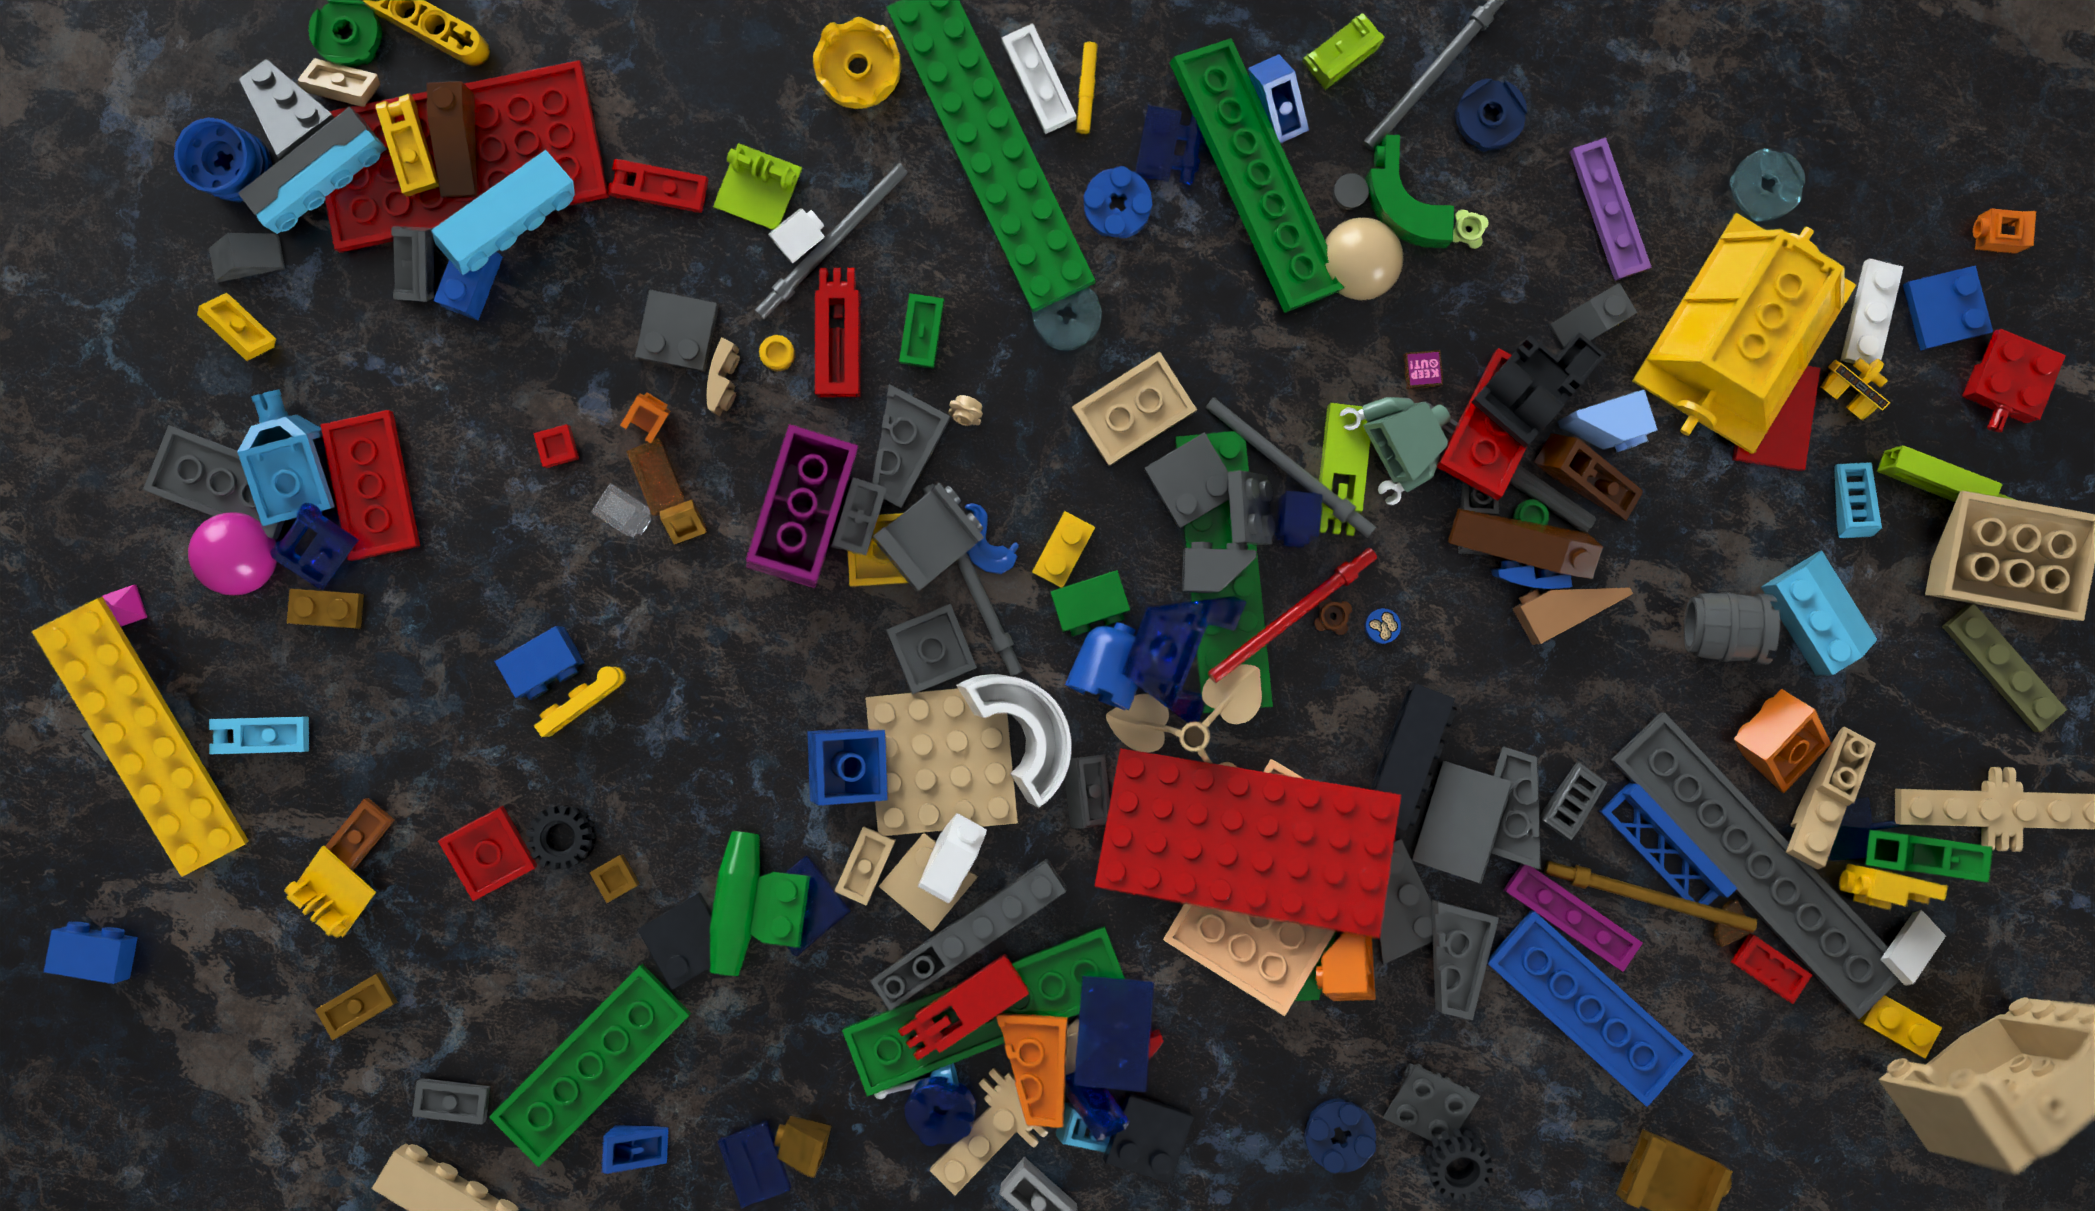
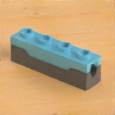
M348 107L238 194L257 216L262 225L278 234L294 227L298 222V218L308 210H314L321 206L325 201V197L332 191L348 185L352 181L353 175L363 167L375 164L380 159V154L387 148L378 139L365 120L352 108Z

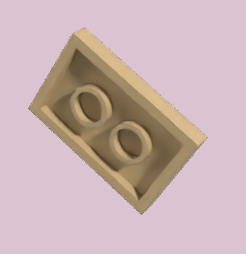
M1160 352L1072 406L1073 412L1108 467L1197 411Z

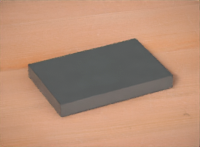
M1443 761L1412 861L1482 884L1513 782Z

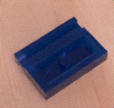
M768 1120L735 1132L727 1137L724 1136L717 1141L741 1209L752 1203H758L790 1191L791 1184L783 1162L777 1159L779 1151L777 1146H774L775 1139Z

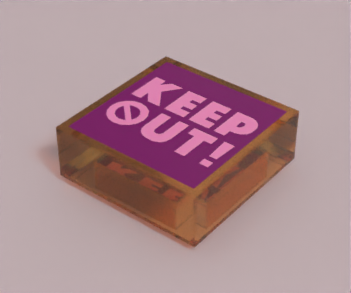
M1440 350L1404 354L1407 389L1439 387L1443 385Z

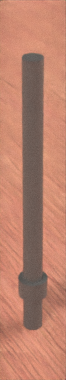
M1488 0L1484 6L1476 8L1469 16L1470 22L1363 141L1366 148L1371 151L1375 150L1376 146L1383 141L1384 137L1390 133L1480 30L1484 31L1494 20L1493 15L1506 0Z
M898 163L784 280L780 278L771 287L773 291L755 311L765 320L782 301L787 302L796 293L794 289L908 174V171Z
M1215 397L1210 400L1206 406L1207 410L1334 511L1332 515L1342 523L1347 521L1366 538L1375 531L1376 527L1356 511L1357 507L1349 500L1339 498Z
M935 484L923 488L924 495L928 494ZM966 552L956 560V563L991 634L992 640H990V643L995 653H1000L1010 676L1013 677L1023 672L1012 648L1015 644L1009 632L1005 633Z

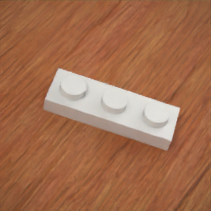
M1033 23L1002 37L1003 46L1044 133L1047 134L1075 121L1076 114Z
M1874 259L1864 261L1840 361L1854 364L1856 360L1861 358L1870 364L1876 359H1882L1903 271L1902 266Z

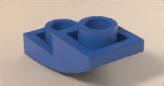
M1513 560L1500 561V568L1491 569L1492 576L1513 584L1545 589L1572 587L1571 575L1538 569V576H1535L1534 566Z

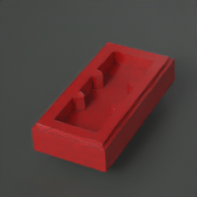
M1750 933L1731 960L1733 965L1791 1004H1794L1813 976Z

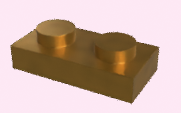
M290 589L287 623L361 629L364 594Z
M379 972L315 1009L330 1038L334 1040L398 1003L382 973Z

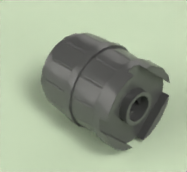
M1733 592L1700 593L1696 597L1692 596L1688 601L1684 619V644L1687 652L1693 653L1695 657L1716 659L1720 662L1750 661L1753 664H1770L1773 658L1766 657L1769 650H1777L1780 632L1779 610H1772L1771 602H1777L1776 597L1772 594L1749 596L1734 594Z

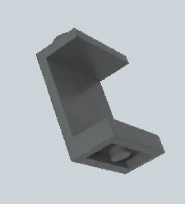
M940 483L934 486L928 494L886 528L884 527L872 538L916 593L984 538L980 533L984 528L972 513L966 516L958 506L961 500L950 486L944 488Z

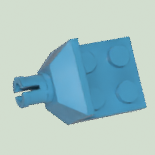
M280 389L251 396L260 424L250 427L237 452L262 526L335 507L313 439L323 437L321 428L299 415L288 416L281 398Z

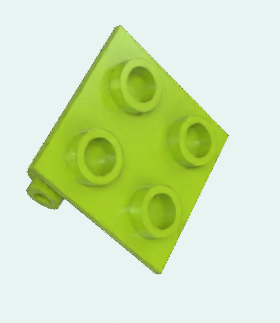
M738 143L736 150L731 148L728 153L727 162L730 165L713 207L774 230L782 222L802 167Z

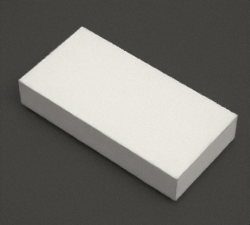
M1922 910L1913 912L1880 960L1905 986L1914 984L1946 935Z

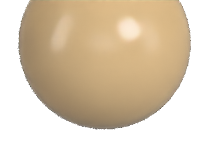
M1354 218L1341 223L1327 236L1325 241L1328 246L1329 263L1325 265L1332 280L1336 277L1345 287L1338 292L1339 294L1350 299L1369 300L1383 295L1396 283L1403 267V250L1397 235L1389 226L1372 218Z

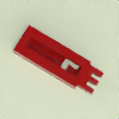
M820 268L819 290H815V395L817 397H861V295L859 290H855V268H847V281H842L841 268L833 269V281H828V269ZM829 305H834L835 320H843L844 305V328H829Z
M1003 954L917 1011L915 1014L916 1018L902 1026L898 1032L901 1036H905L913 1029L917 1034L905 1043L910 1049L922 1041L924 1047L919 1048L913 1054L916 1060H920L935 1049L939 1053L1028 995L1029 989L1006 954ZM951 1006L960 1018V1020L950 1025L952 1022L948 1015H945L936 1023L933 1021L934 1017Z

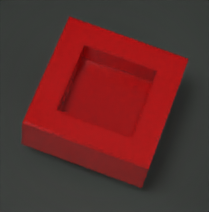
M565 424L533 433L542 467L549 468L579 459L570 425Z

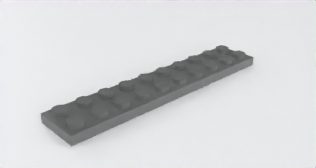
M1659 713L1611 759L1616 767L1633 784H1639L1722 871L1737 887L1735 892L1853 1017L1860 1019L1900 981L1880 960L1888 949L1884 942L1810 865L1786 853L1789 846L1788 841L1666 713Z

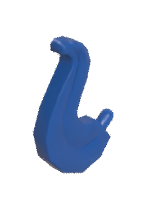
M967 504L965 507L966 511L973 512L984 528L980 532L984 538L967 551L973 564L985 572L1003 574L1012 569L1018 557L1014 554L1019 548L1018 543H1013L1009 549L1004 546L997 547L987 543V512L978 504Z

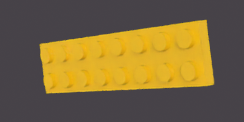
M103 597L97 598L32 631L181 877L249 842Z

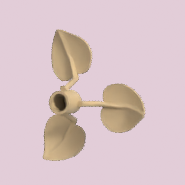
M1242 664L1217 683H1214L1209 677L1203 687L1202 699L1206 705L1214 708V711L1203 723L1191 722L1185 725L1182 730L1167 726L1166 723L1169 719L1168 708L1160 698L1151 694L1135 695L1130 710L1112 709L1106 714L1107 722L1114 734L1133 750L1146 753L1159 750L1165 742L1164 732H1168L1180 737V742L1185 749L1193 752L1197 751L1204 762L1212 763L1204 750V747H1206L1210 740V732L1207 727L1219 714L1226 722L1231 724L1246 723L1257 714L1262 700L1260 669L1253 665ZM1223 762L1219 764L1236 767L1233 763Z

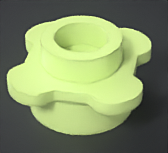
M1464 209L1458 211L1455 215L1456 224L1453 230L1452 242L1458 243L1461 241L1467 243L1472 249L1480 247L1483 243L1481 236L1489 224L1488 219L1483 215L1469 213ZM1467 226L1472 228L1471 232L1466 231Z

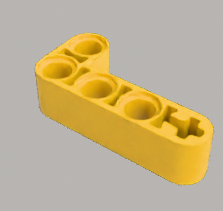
M362 0L381 18L467 65L479 66L488 59L489 46L472 26L425 0ZM415 8L412 16L404 18L405 12L408 9ZM440 24H445L444 30L434 35L435 28ZM459 38H461L463 42H465V43H467V44H469V45H472V46H471V47H469V46H464V47H463V46L458 42V41H459Z

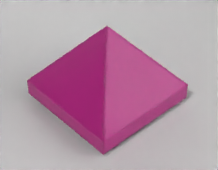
M131 585L101 596L104 598L120 627L147 618L137 585Z

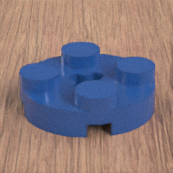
M1123 166L1107 169L1097 174L1088 184L1084 194V215L1087 222L1098 234L1106 237H1119L1120 239L1135 235L1146 225L1152 209L1151 191L1145 180L1137 173ZM1115 195L1118 198L1124 197L1126 199L1124 202L1125 210L1120 211L1118 208L1111 210L1109 208L1112 203L1111 197Z

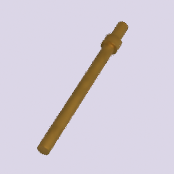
M1547 861L1544 874L1571 881L1572 886L1583 889L1589 886L1754 933L1757 927V919L1591 873L1590 868L1579 865L1573 868L1552 861Z

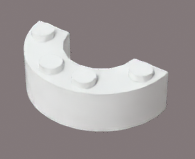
M981 675L956 685L974 715L986 718L996 713H1008L1020 723L1026 737L1025 753L1021 763L1010 774L1027 802L1041 807L1060 787L1067 773L1071 757L1069 726L1057 702L1039 686L1029 681L1006 675Z

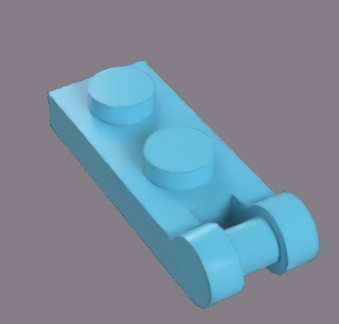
M309 717L209 719V730H213V743L209 744V754L309 751ZM228 729H233L234 743H228Z

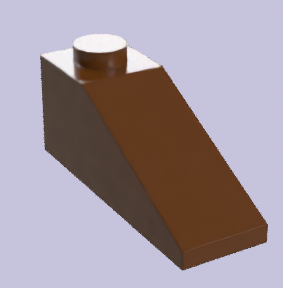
M462 81L427 83V117L440 195L442 198L476 197L477 167L474 93Z
M1551 433L1534 461L1537 466L1556 481L1621 520L1627 521L1644 492L1579 438Z

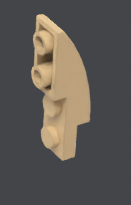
M1846 727L1840 729L1818 765L1791 823L1795 830L1787 848V854L1817 870L1825 867L1845 810L1848 805L1855 802L1876 745L1875 742Z

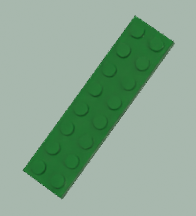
M1232 38L1174 56L1169 62L1284 313L1340 292L1345 287L1336 277L1332 280L1325 265L1329 263L1327 243Z
M1235 431L1206 434L1228 472L1240 470L1249 472L1245 439ZM1199 435L1175 437L1176 449ZM1230 500L1184 526L1186 548H1191V542L1213 543L1212 549H1226L1227 543H1233ZM1248 544V550H1256V558L1220 592L1190 593L1202 713L1214 711V708L1206 705L1202 699L1203 687L1209 679L1207 672L1265 628L1257 545ZM1266 644L1242 663L1253 665L1260 669L1262 690L1260 708L1273 707Z
M1105 926L1011 962L1029 989V994L1001 1013L1070 1018L1129 995L1130 990ZM957 983L893 1008L890 1011H885L844 1027L842 1032L868 1097L1005 1043L996 1016L939 1053L935 1049L920 1060H916L913 1054L919 1048L924 1047V1044L921 1041L909 1049L905 1042L917 1033L913 1029L909 1034L901 1036L898 1030L916 1018L915 1014L917 1011L959 984ZM952 1006L933 1018V1021L936 1023L945 1015H948L952 1022L950 1025L960 1020Z

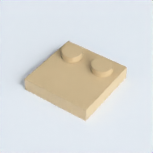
M924 832L879 887L930 931H933L978 876L969 870L950 903L918 887L936 844V841Z

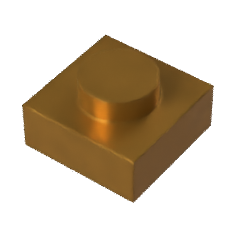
M693 500L659 511L661 521L674 545L707 533L705 524Z
M623 854L589 872L606 903L640 885Z

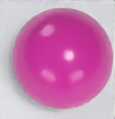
M222 513L204 521L193 533L188 547V560L195 577L208 589L224 595H243L257 590L272 576L278 559L276 541L273 538L267 537L262 529L264 526L255 518L243 513Z

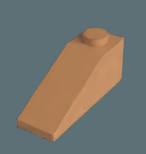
M1538 588L1519 597L1521 604L1512 609L1531 644L1535 645L1544 643L1627 598L1633 592L1630 588L1549 590L1540 593Z

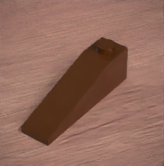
M1464 509L1457 510L1448 539L1450 544L1553 572L1593 579L1603 546L1588 533Z

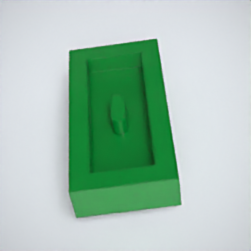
M909 293L899 359L900 364L934 369L944 298Z

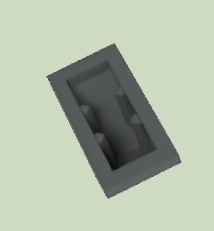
M227 233L209 247L214 278L218 283L285 269L280 239L277 234Z

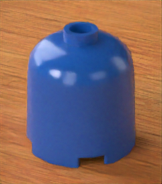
M1116 622L1114 628L1108 626L1096 627L1085 638L1065 686L1083 695L1085 691L1092 694L1098 693L1100 694L1099 702L1122 710H1130L1147 663V647L1140 639L1134 636L1136 630L1125 624Z

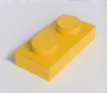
M228 293L199 305L197 315L246 361L274 348L276 338Z
M1064 511L1032 573L1063 588L1095 527Z
M1886 995L1858 1019L1860 1023L1925 1059L1942 1027Z

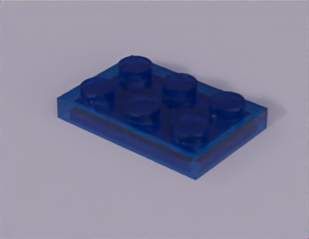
M1083 976L1074 1085L1147 1091L1155 982Z

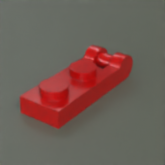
M614 159L612 171L615 174L613 183L608 185V195L619 199H632L702 213L709 182L707 176ZM628 176H636L634 186L627 185Z

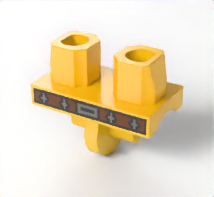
M1861 358L1856 360L1853 366L1861 372L1859 377L1835 359L1828 366L1832 371L1822 383V389L1837 400L1849 386H1852L1859 393L1846 408L1861 420L1872 414L1877 408L1883 411L1890 404L1887 399L1868 385L1872 381L1881 388L1887 382V379L1879 373L1884 366L1880 359H1876L1870 364Z

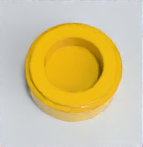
M772 335L762 342L759 356L763 364L770 370L783 371L794 362L795 349L786 337Z

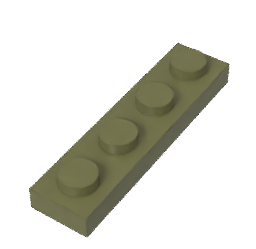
M1974 603L1967 604L1942 626L2033 732H2042L2067 710Z

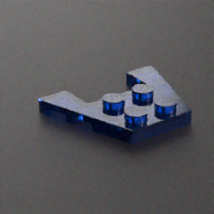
M1232 596L1147 607L1121 674L1188 724L1199 722L1206 704L1200 693L1183 690V685L1207 626L1213 625L1235 631L1246 601Z

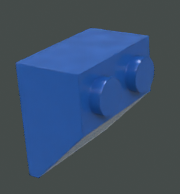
M836 729L807 731L811 802L819 806L888 800L885 730Z

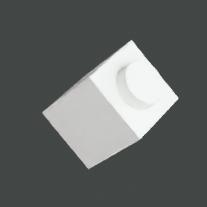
M801 208L768 234L791 263H794L825 237L820 231L824 225L812 210L806 213Z

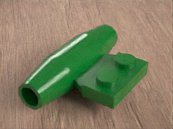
M738 831L731 832L718 871L711 916L710 973L739 976L751 936H754L762 943L800 948L810 877L772 872L760 877V835Z

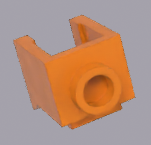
M1990 209L1978 215L1973 226V236L1976 238L1975 250L2019 253L2034 246L2036 211ZM2002 223L2008 224V226H2015V234H2001Z
M647 392L645 395L640 393L637 395L620 426L627 429L630 422L649 432L645 440L652 443L670 413V410L667 409L668 404Z

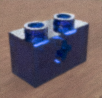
M1286 491L1278 499L1275 539L1284 540L1283 546L1303 548L1305 545H1309V542L1318 538L1322 494Z

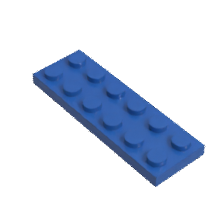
M1530 910L1488 959L1487 964L1646 1107L1650 1105L1694 1055L1533 910Z

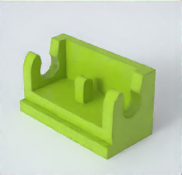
M1362 13L1321 46L1306 55L1302 61L1326 90L1377 51L1385 37Z

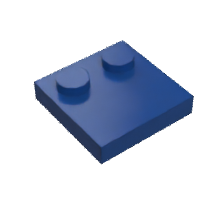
M1976 265L1903 284L1920 351L1993 332Z

